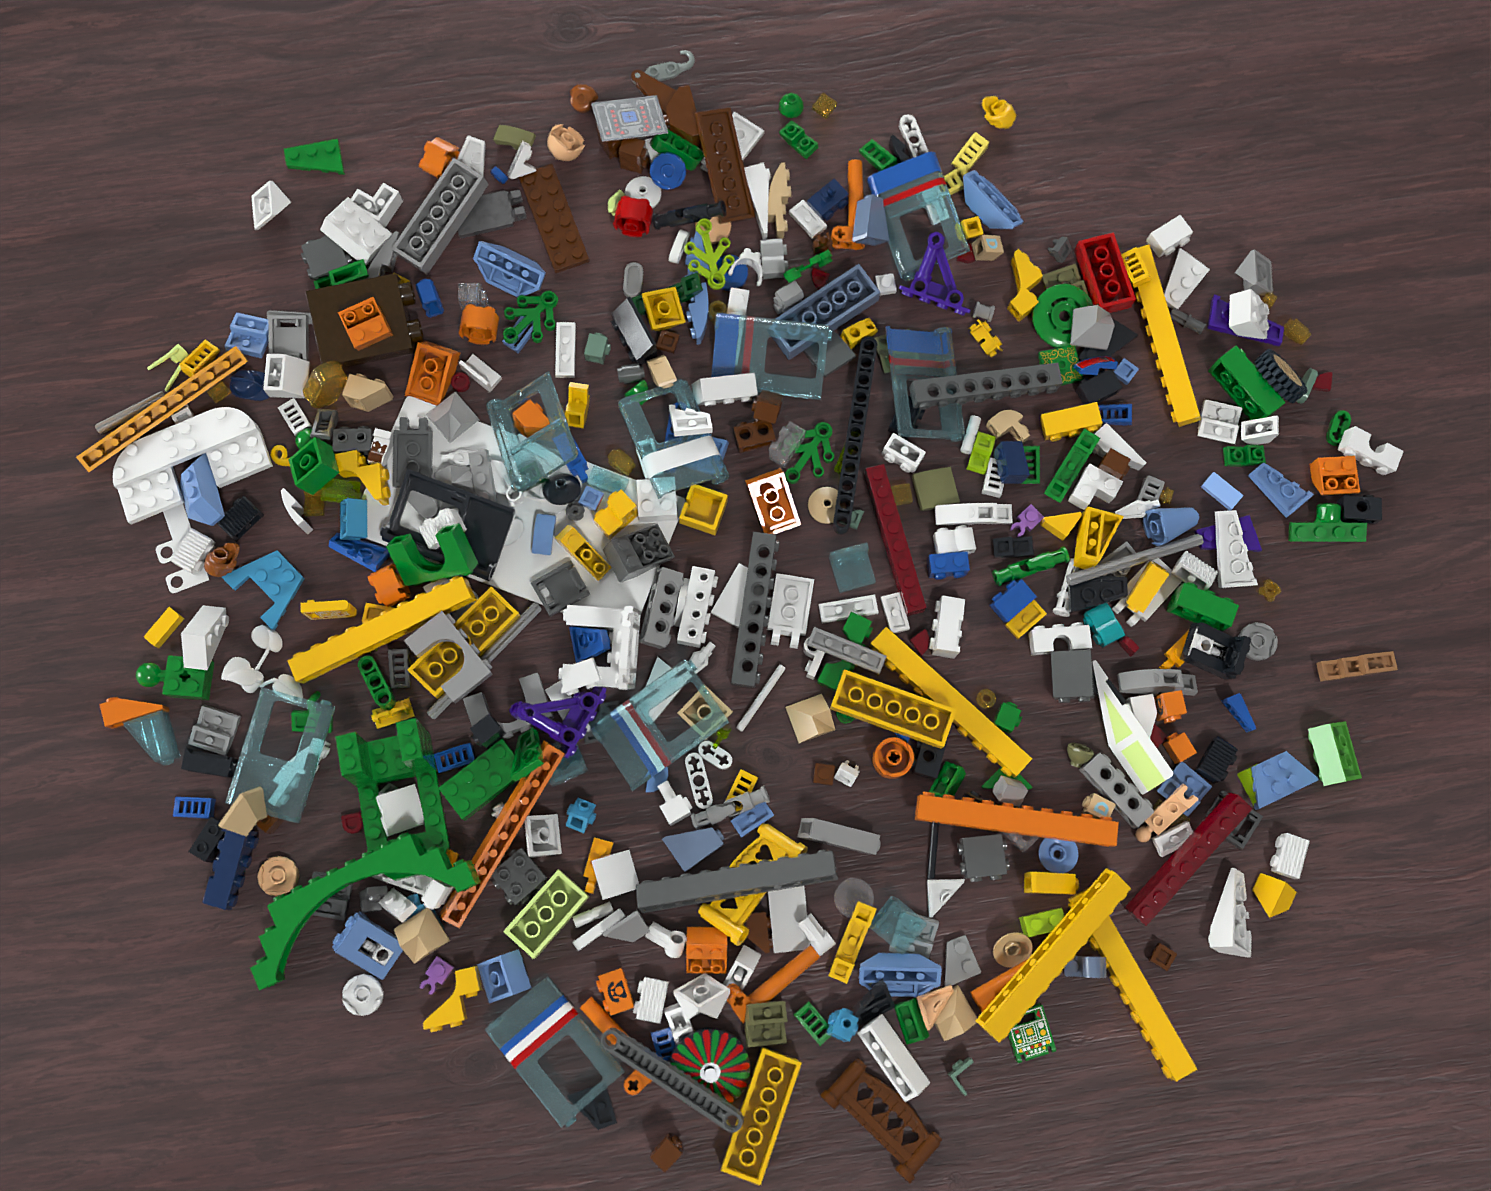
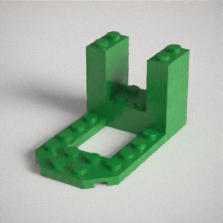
M416 718L396 722L397 736L366 742L356 732L335 736L341 775L358 788L367 850L375 852L380 849V845L388 842V837L380 819L382 814L376 800L380 792L379 785L416 776L426 832L417 834L424 852L426 849L436 845L437 848L444 847L447 853L450 849V842L441 791L438 789L440 786L430 733ZM397 838V839H393V840H389V841H391V843H393V842L397 841L398 838ZM383 873L394 881L419 876L413 873Z

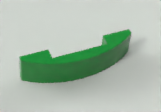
M1083 429L1045 490V495L1061 503L1084 463L1099 442L1100 437Z

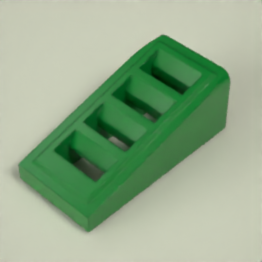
M873 139L859 150L861 155L878 172L897 165V158ZM874 147L875 149L869 154L868 152Z
M1023 446L1024 452H1033V456H1026V460H1033V463H1027L1028 467H1034V471H1029L1030 475L1034 474L1035 478H1027L1022 484H1040V446Z
M809 1001L793 1014L820 1046L831 1037L826 1033L821 1038L817 1037L824 1028L828 1029L829 1024ZM811 1009L812 1013L803 1020L801 1017ZM816 1015L817 1019L808 1026L806 1023ZM821 1021L823 1025L813 1032L811 1029Z

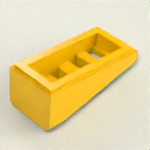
M1136 247L1121 254L1127 274L1134 288L1151 280L1150 274ZM1135 253L1136 257L1125 260L1126 257ZM1136 260L1139 261L1138 263H1136V264H1134V265L1128 266V264H1130V263H1132V262H1134V261H1136ZM1138 266H1141L1140 269H1138V270H1136V271H1134V272L1131 273L1130 270H1132V269H1134V268H1136V267H1138ZM1141 272H1144V274H1142V275H1140V276H1138V277H1136V278L1133 277V276L1136 275V274H1139V273H1141Z
M204 340L179 364L181 371L187 376L192 377L209 365L218 355L220 349ZM205 348L210 351L209 354L204 351Z
M740 769L726 800L736 797L733 795L734 791L739 794L746 793L737 788L738 784L747 788V792L751 793L758 777ZM741 777L751 781V785L741 781ZM742 803L740 807L736 805V811L743 808Z

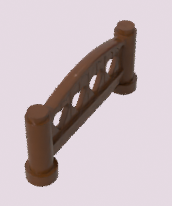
M858 1058L820 1096L834 1110L841 1104L900 1162L895 1170L911 1184L916 1178L914 1175L941 1145L942 1139L934 1131L931 1134L928 1133L912 1107L894 1089L878 1078L868 1074L865 1071L867 1066ZM865 1082L867 1088L873 1090V1096L856 1101L859 1084ZM880 1097L882 1103L888 1105V1110L884 1113L872 1115L874 1099ZM890 1112H896L897 1118L903 1119L901 1127L887 1130ZM910 1126L912 1132H916L919 1138L915 1142L902 1145L904 1128Z

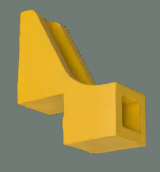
M1018 249L1011 260L1017 286V296L1010 301L1007 310L1020 322L1039 303L1036 295L1029 291L1040 283L1043 275L1041 270L1030 262L1027 254L1022 253Z
M357 450L335 454L340 472L338 474L343 478H360L374 499L384 506L389 505L391 492L388 487V480L390 476L386 468L380 463L367 465L365 456Z
M478 966L455 971L456 987L452 996L423 1022L424 1030L430 1029V1032L442 1030V1025L450 1024V1027L463 1025L462 1021L467 1019L463 995L465 994L466 998L477 996V991L482 990Z

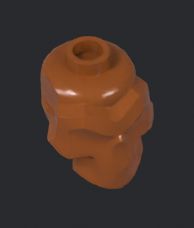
M577 84L570 90L571 105L579 113L589 112L592 109L591 103L598 100L597 92L586 84Z
M225 543V546H220L208 553L204 563L205 571L214 577H222L227 575V573H231L237 564V556L240 550L239 545L236 543Z

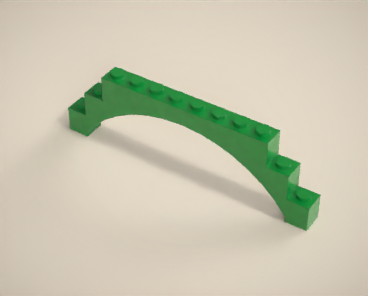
M409 832L398 836V840L393 843L388 841L380 845V849L375 852L370 850L363 853L362 858L357 861L352 859L345 862V867L339 870L334 868L327 871V876L323 878L318 876L309 880V885L305 887L300 885L291 889V894L287 896L282 894L273 898L274 902L267 906L275 925L265 929V934L259 936L266 956L257 960V965L250 968L258 989L263 990L285 980L283 974L287 959L299 933L320 906L337 892L367 877L392 872L428 876L455 887L457 893L464 892L481 883L472 860L464 861V859H461L451 864L444 847L437 848L435 845L424 852L417 834L409 835Z

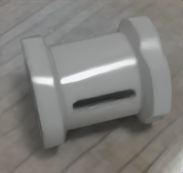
M977 301L972 318L980 317L987 319V322H991L995 306L989 307Z

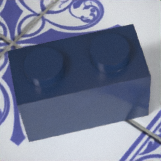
M1001 441L994 450V458L997 462V472L1001 479V484H1022L1030 475L1022 441Z

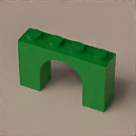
M460 523L443 526L435 535L443 551L445 563L437 564L426 560L418 551L411 534L394 537L388 543L386 548L405 586H418L428 581L433 583L439 579H451L457 575L467 576L473 572L478 561Z

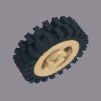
M1267 349L1254 360L1256 367L1259 369L1258 371L1268 381L1267 383L1272 385L1273 389L1278 391L1279 395L1283 396L1289 403H1295L1308 392L1305 383L1296 374L1297 372L1274 350Z

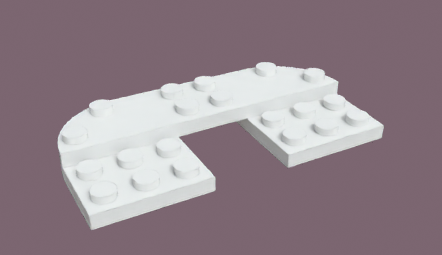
M220 407L155 432L128 445L119 455L113 469V484L118 489L127 522L134 524L183 504L184 500L173 466L204 453L207 454L216 485L219 488L272 467L273 465L258 425L247 414L238 409Z

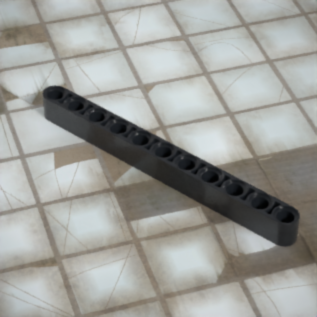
M873 337L864 338L860 345L833 521V529L838 534L847 533L851 523L877 352V341ZM870 346V347H872L873 349H872V350H866L864 347ZM868 363L870 367H863L862 364ZM865 380L868 383L866 385H862L859 383V381ZM858 397H862L865 399V401L858 402L856 399ZM861 415L863 418L857 420L853 416ZM857 432L860 434V436L853 437L851 433ZM853 449L857 451V454L851 455L848 451ZM852 467L855 471L849 473L845 469ZM850 485L852 489L846 491L843 489V486ZM845 502L849 504V507L844 509L840 507V504ZM843 520L847 525L840 527L837 525V522Z

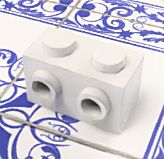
M1179 215L1153 231L1146 241L1159 258L1164 254L1166 256L1170 255L1175 250V247L1179 245L1182 247L1187 244L1193 231L1183 217Z
M893 433L881 455L884 456L886 461L890 463L895 462L900 465L903 471L914 474L926 452Z

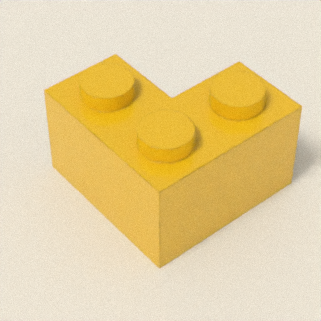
M622 489L618 492H613L608 497V507L605 510H599L595 514V524L609 540L639 516L637 506Z

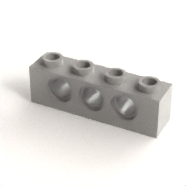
M664 567L656 569L638 643L659 649L665 648L669 644L671 639L669 632L675 622L674 611L677 608L679 590L684 585V579H682L684 573ZM665 585L670 588L669 595L664 591ZM661 604L666 607L665 613H662L660 610ZM656 622L660 623L661 625L660 632L657 631L655 628Z
M1101 753L1095 754L1079 771L1105 799L1116 804L1114 809L1132 828H1138L1155 812L1151 808L1152 804L1138 794L1139 790L1132 783L1129 784L1124 779L1125 775L1121 770L1115 769L1110 764L1111 760L1108 756ZM1102 769L1108 773L1107 780L1103 779L1100 775ZM1115 784L1121 786V794H1117L1114 791ZM1129 799L1134 800V809H1131L1128 806Z

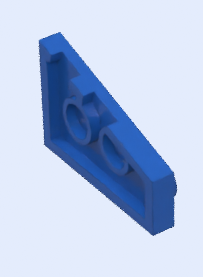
M336 533L329 540L330 548L374 572L390 557L387 548L362 540H340V533Z
M579 626L569 627L576 663L594 658L610 649V638L607 634V629Z

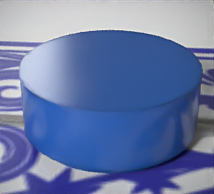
M496 166L490 171L493 177L500 183L505 184L508 180V177Z

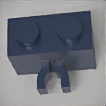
M834 178L807 200V204L823 221H828L833 217L834 212L838 209L842 210L848 204L849 193Z

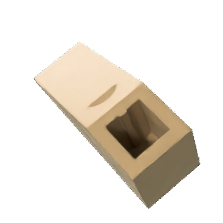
M665 355L646 361L652 380L657 386L664 389L673 386V382L677 381Z

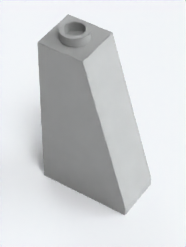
M801 818L797 838L870 855H876L881 844L879 840L880 835L815 818Z

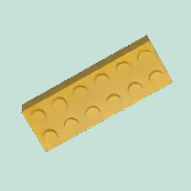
M490 587L453 625L457 630L461 628L468 636L465 640L469 645L474 644L480 651L478 656L481 657L520 617V614L495 589ZM441 642L418 658L407 670L434 697L439 699L445 693L441 686L461 670L464 664V653L462 648L456 643Z
M845 669L830 707L831 710L940 749L945 746L957 710Z
M762 1047L740 1110L744 1116V1122L740 1130L733 1132L721 1171L761 1185L801 1066L800 1060Z

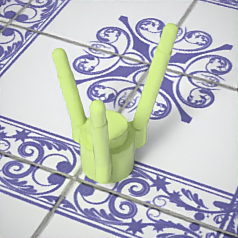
M177 344L169 353L158 359L147 369H153L168 358L176 364L178 362L181 363L189 354ZM180 365L178 366L170 381L168 382L165 388L166 392L170 389L178 374L180 373Z

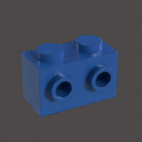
M968 551L929 555L927 558L928 577L936 580L945 579L949 576L954 578L965 577L970 570Z
M1022 579L1017 582L1015 580L1011 581L1006 586L1007 590L1003 594L1001 592L996 594L992 598L993 602L989 605L1004 623L1009 622L1037 597Z

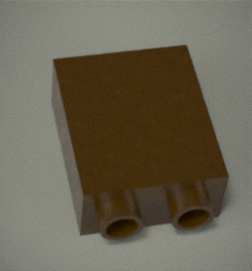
M396 273L305 291L321 364L329 371L414 354L416 352V342L424 341L420 320H410L408 306L416 304L413 286L411 282L402 283L401 278ZM374 297L386 318L393 336L358 351L354 348L338 312Z

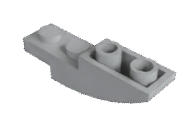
M1147 669L1128 671L1117 675L1119 690L1122 693L1153 694V696H1156L1159 692L1167 693L1182 690L1183 695L1195 696L1198 693L1195 675L1182 674L1181 670Z

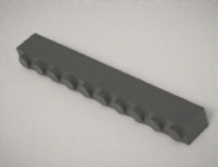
M825 849L818 851L816 854L801 853L798 857L793 858L784 856L776 861L761 860L758 864L753 865L743 863L735 868L721 867L718 871L703 870L700 871V874L695 875L685 873L678 878L663 877L660 881L645 880L642 881V884L636 885L637 905L642 913L835 881L839 880L836 859L833 851Z

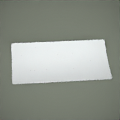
M804 886L768 892L774 953L805 950L810 946V940L797 924L807 916Z

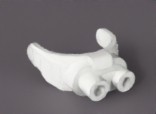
M745 248L740 258L730 268L728 274L731 276L734 267L737 265H749L756 271L758 275L757 286H760L763 274L761 254L759 252L752 253L750 249Z

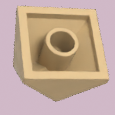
M704 685L684 705L678 714L693 730L707 740L733 711Z
M822 694L785 707L799 743L835 731L830 709Z
M259 786L241 793L218 826L247 836L258 820L267 817L263 788Z
M428 907L394 928L400 947L414 964L450 941L434 913Z
M958 985L953 987L954 992L934 1023L944 1041L965 1033L977 1023L975 1021L977 1017Z

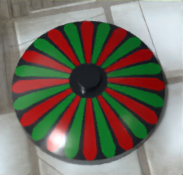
M705 1027L688 1033L676 1044L669 1059L671 1065H675L678 1070L684 1071V1074L690 1075L699 1084H703L705 1088L711 1089L713 1093H717L720 1098H724L729 1104L733 1103L742 1094L750 1076V1062L745 1047L735 1035L721 1028Z

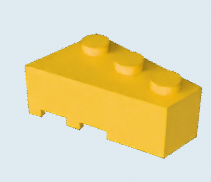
M1087 507L1079 519L1073 566L1083 569L1096 566L1100 562L1124 516Z

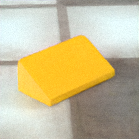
M168 607L144 635V638L159 649L185 618L171 607Z

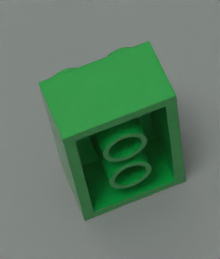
M1187 582L1173 591L1166 611L1193 623L1203 622L1223 632L1232 626L1239 605L1235 604L1232 599L1220 598L1210 590L1203 591L1197 585Z

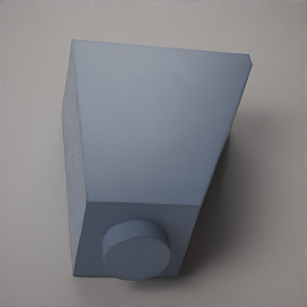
M870 194L864 196V199L857 201L853 242L877 246L889 241L883 198Z
M713 828L666 836L662 840L684 872H687L723 846L722 840L725 838L718 829L715 831Z

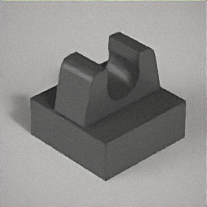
M1061 236L1060 239L1053 240L1054 248L1048 247V252L1051 256L1055 257L1057 262L1063 263L1071 252L1072 247L1068 238Z

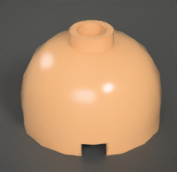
M562 124L555 125L548 136L549 151L556 159L561 161L576 159L585 147L583 145V137L571 127L566 129L562 128Z

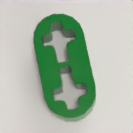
M1338 411L1331 418L1326 440L1333 446L1340 444L1345 430L1349 429L1351 416L1347 411ZM1340 416L1343 417L1342 420L1344 421L1341 425H1339L1340 419H1338ZM1338 431L1337 437H1339V439L1335 440V436L1333 434Z

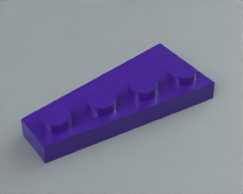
M1214 294L1207 329L1238 336L1229 327L1230 301L1228 303L1222 301L1219 296ZM1267 319L1269 330H1267L1266 339L1239 337L1280 346L1284 327Z

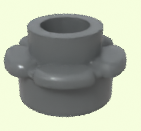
M572 503L571 506L567 507L566 514L570 520L578 521L584 517L585 509L579 503Z

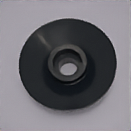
M569 474L555 475L549 478L543 486L545 499L555 505L569 504L576 500L581 492L579 480Z

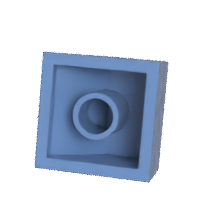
M519 949L477 964L489 1003L531 989L529 977Z

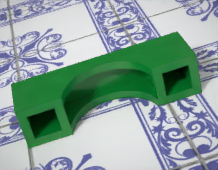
M851 612L842 632L849 641L865 646L862 644L864 637L869 638L873 627L870 626L872 621ZM844 660L833 664L826 663L817 683L836 692L844 669L852 672L855 665Z

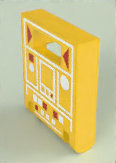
M307 600V603H301V613L310 620L348 618L357 615L356 608L346 600L323 602Z

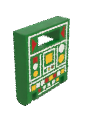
M1041 1003L1033 1005L1024 1014L1032 1013L1035 1018L1034 1020L1018 1025L1015 1024L1009 1031L1008 1036L1017 1063L1022 1062L1020 1056L1022 1054L1025 1061L1049 1054L1048 1046L1052 1053L1056 1052L1046 1014Z

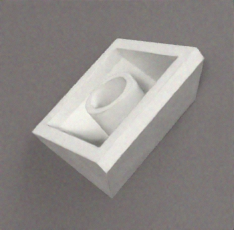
M558 814L527 816L525 819L528 857L534 858L562 854Z

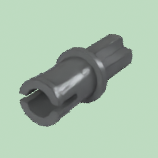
M1175 308L1170 312L1172 320L1183 325V328L1187 327L1198 334H1201L1206 326L1205 323L1191 317V314L1187 315Z

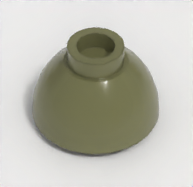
M1078 743L1068 744L1067 754L1072 766L1081 768L1082 764L1088 763L1093 758L1094 752L1089 747Z

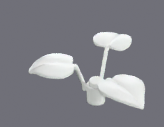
M497 460L491 461L495 490L499 494L506 493V497L511 502L510 506L512 509H515V505L521 504L524 498L541 502V509L548 515L560 514L568 506V504L555 505L548 502L543 495V487L540 489L541 498L523 493L519 487L515 486L520 480L518 468L511 463ZM516 514L514 515L504 546L516 542L523 533L524 524L521 520L515 519Z
M263 625L255 627L251 634L252 640L257 646L265 649V653L256 668H251L250 663L246 659L234 657L224 667L222 680L235 682L241 685L243 690L248 693H254L258 687L264 688L265 685L274 683L272 688L276 694L291 702L302 704V688L300 683L295 681L294 677L282 674L278 679L272 678L263 682L264 676L258 671L267 657L269 650L279 652L283 643L280 635L270 627Z

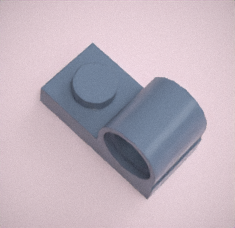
M1075 956L1064 967L1065 976L1106 978V957Z

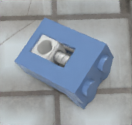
M356 912L354 916L348 918L345 923L346 928L335 937L332 947L339 955L383 980L403 949L400 947L395 935L370 921L364 913ZM369 937L377 943L373 944L372 941H368V939L366 940V938ZM361 945L363 948L369 950L370 953L368 954L367 952L360 949ZM381 949H385V950H386V952H385V954H384L383 956H381V957H377V956H376V955H377V952H378L379 950H381Z

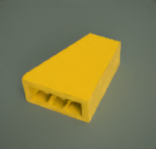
M1152 560L1149 561L1126 599V603L1129 604L1127 607L1136 613L1138 611L1144 613L1169 576L1168 571Z
M1024 873V893L1072 895L1076 894V890L1079 888L1076 874Z

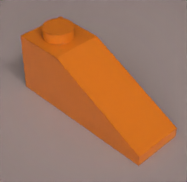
M118 697L106 699L105 703L100 704L104 725L111 729L170 711L169 707L120 699Z

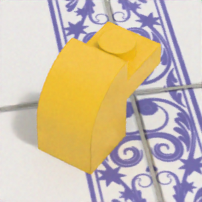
M570 382L568 404L565 410V426L584 428L589 408V385Z

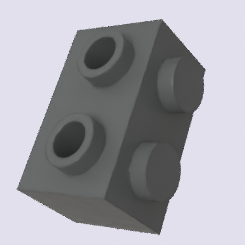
M345 426L333 429V452L338 454L357 450L363 456H368L374 439L373 430L366 426H360L358 429H351Z

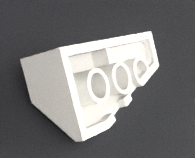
M1231 868L1210 928L1208 941L1210 947L1219 953L1251 957V931H1247L1246 919H1249V913L1246 912L1243 902L1247 899L1244 874L1236 868Z

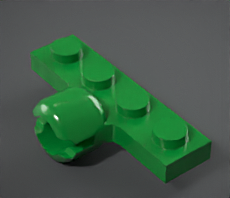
M1321 503L1317 505L1316 520L1314 522H1289L1288 541L1366 542L1367 523L1342 522L1340 519L1341 506L1339 504Z

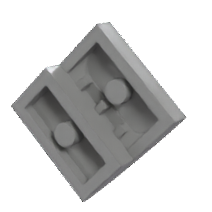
M202 705L197 724L193 725L188 744L226 756L234 740L241 716L208 705Z
M901 909L889 951L894 953L920 954L929 959L939 921Z

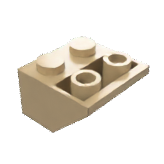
M349 374L342 393L351 407L367 412L393 399V395L384 381L380 379L370 380L362 374Z

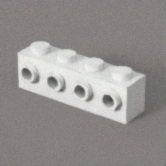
M692 566L686 603L677 638L678 644L700 648L701 643H705L707 632H704L705 624L709 625L711 613H707L708 607L713 605L714 595L711 594L712 588H716L718 577L715 576V570Z
M883 1014L869 1021L857 1032L905 1102L918 1096L930 1084Z

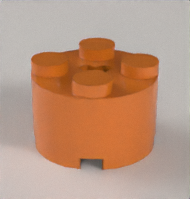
M439 137L433 139L432 142L427 141L424 146V151L426 152L420 160L419 168L439 179L452 159H458L460 152L457 149L459 147Z
M467 304L462 311L459 328L460 337L464 339L465 336L469 338L468 342L479 345H487L491 340L495 342L499 325V316L495 313V309L490 306L483 308Z
M394 563L378 569L368 576L369 583L377 591L375 593L379 604L383 603L387 607H391L411 597L408 594L410 593L409 586H405L400 574L396 571L397 568Z
M896 737L883 740L875 748L872 756L875 770L880 776L888 779H896L906 774L914 761V753L911 746ZM891 754H893L894 757L897 756V760L895 761V763H893L892 760H889Z

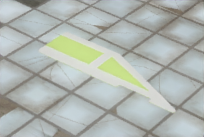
M1094 660L1092 663L1108 746L1143 795L1172 777L1173 771L1126 704L1122 706L1106 683V680H1108L1107 675L1098 662Z

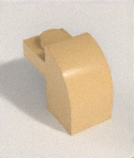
M1014 410L1001 411L986 424V428L997 440L1008 431L1017 441H1022V443L1026 442L1030 436L1027 427L1020 424L1023 416Z

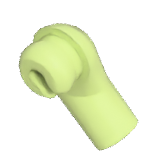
M618 190L608 200V211L613 216H615L618 201L621 200L622 196H625L621 190Z

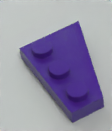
M1250 515L1239 518L1243 532L1242 538L1248 551L1261 552L1262 548ZM1216 525L1194 531L1195 535L1200 534L1203 536V544L1199 545L1200 549L1217 550Z

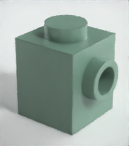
M589 333L584 352L586 361L604 364L605 357L609 355L611 349L608 337L601 333Z

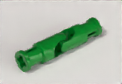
M1061 546L1059 550L1044 552L1035 558L1010 564L1007 568L999 571L993 570V579L999 587L1002 583L1011 580L1016 581L1038 571L1048 570L1062 562L1067 563L1070 561L1069 553L1064 546ZM1025 564L1026 571L1021 570L1020 566Z

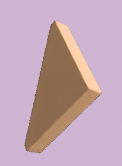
M952 985L916 997L927 1031L931 1030L954 992Z

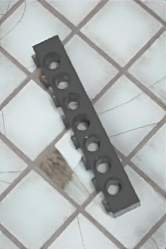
M1050 363L915 380L909 388L913 408L925 410L936 405L938 407H946L952 403H956V405H963L968 401L979 403L991 398L992 400H1000L1007 396L1017 398L1022 394H1028L1029 396L1037 395L1039 392L1049 394L1056 392L1063 383L1059 364ZM1037 378H1041L1043 383H1040ZM1019 380L1024 381L1026 385L1020 384ZM1001 382L1006 383L1008 388L1003 387ZM983 384L989 386L990 390H986ZM965 387H969L972 392H967ZM946 389L952 390L954 394H949ZM928 391L934 392L936 397L930 396Z
M753 532L731 684L734 686L755 688L756 684L760 683L761 672H758V666L762 665L764 653L760 652L761 646H765L766 634H763L764 627H768L769 621L766 610L771 607L772 597L769 596V589H773L774 578H771L772 570L776 571L777 559H774V554L779 551L780 544L775 534ZM762 550H767L770 554L766 558H761L759 553ZM763 568L767 573L765 576L759 577L756 574L757 570ZM757 587L764 589V593L760 596L753 593ZM753 606H760L762 610L759 614L755 615L751 613V608ZM750 625H757L759 630L756 633H750L748 631ZM747 644H755V651L747 652L745 650ZM746 662L753 664V669L749 672L743 670V665Z

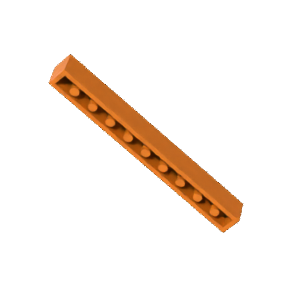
M545 740L541 744L544 764L530 772L527 777L520 779L472 858V863L481 883L464 892L457 893L454 888L440 911L442 920L459 929L565 755L563 751Z
M923 792V795L917 796L915 820L1107 847L1117 846L1119 822L1112 821L1113 818L1101 816L1100 819H1093V815L1081 814V817L1073 816V812L1061 811V814L1053 813V809L1047 808L1035 811L1032 806L1014 808V804L1002 803V806L994 805V801L982 800V803L974 802L973 798L962 797V800L954 799L955 796L943 795L941 798L935 797V793Z

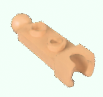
M1185 784L1179 786L1144 821L1147 826L1137 829L1135 834L1137 840L1140 842L1149 841L1153 831L1157 835L1161 834L1181 814L1198 801V797L1192 795L1185 799L1184 793L1188 787Z

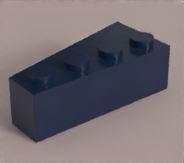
M222 829V831L226 832L223 840H219L218 848L220 849V855L214 860L212 866L215 874L208 880L202 903L224 910H232V907H235L238 901L237 893L239 887L241 888L245 881V870L252 861V850L256 848L259 837H257L258 832L250 831L247 836Z

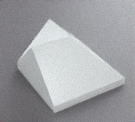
M268 181L252 195L255 230H259L291 203L273 181Z
M703 973L674 990L673 994L688 1020L699 1013H704L717 1019L730 994V989L706 973Z

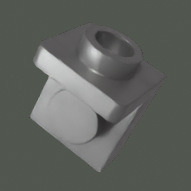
M387 886L367 887L359 893L361 911H380L382 906L378 902L383 896L388 894Z

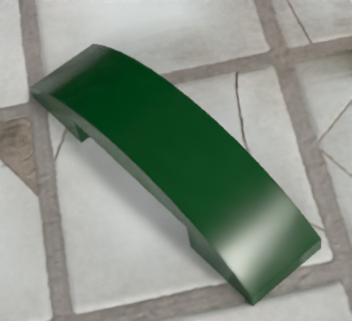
M698 272L681 278V282L667 287H676L680 304L703 291ZM642 295L631 298L639 314L646 315L647 312Z

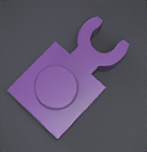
M1030 504L1016 518L1019 522L1014 523L1010 527V531L1014 528H1019L1020 533L1017 535L1019 538L1025 533V528L1031 531L1044 516Z
M436 956L425 973L429 976V979L423 981L420 988L424 989L426 984H430L432 988L428 994H434L437 989V982L443 985L454 969V966Z

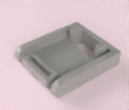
M269 315V354H286L301 359L302 354L303 360L308 361V316ZM281 320H296V327H281Z

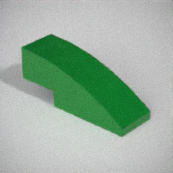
M362 259L328 271L329 276L313 282L315 289L364 280L369 277L365 261Z

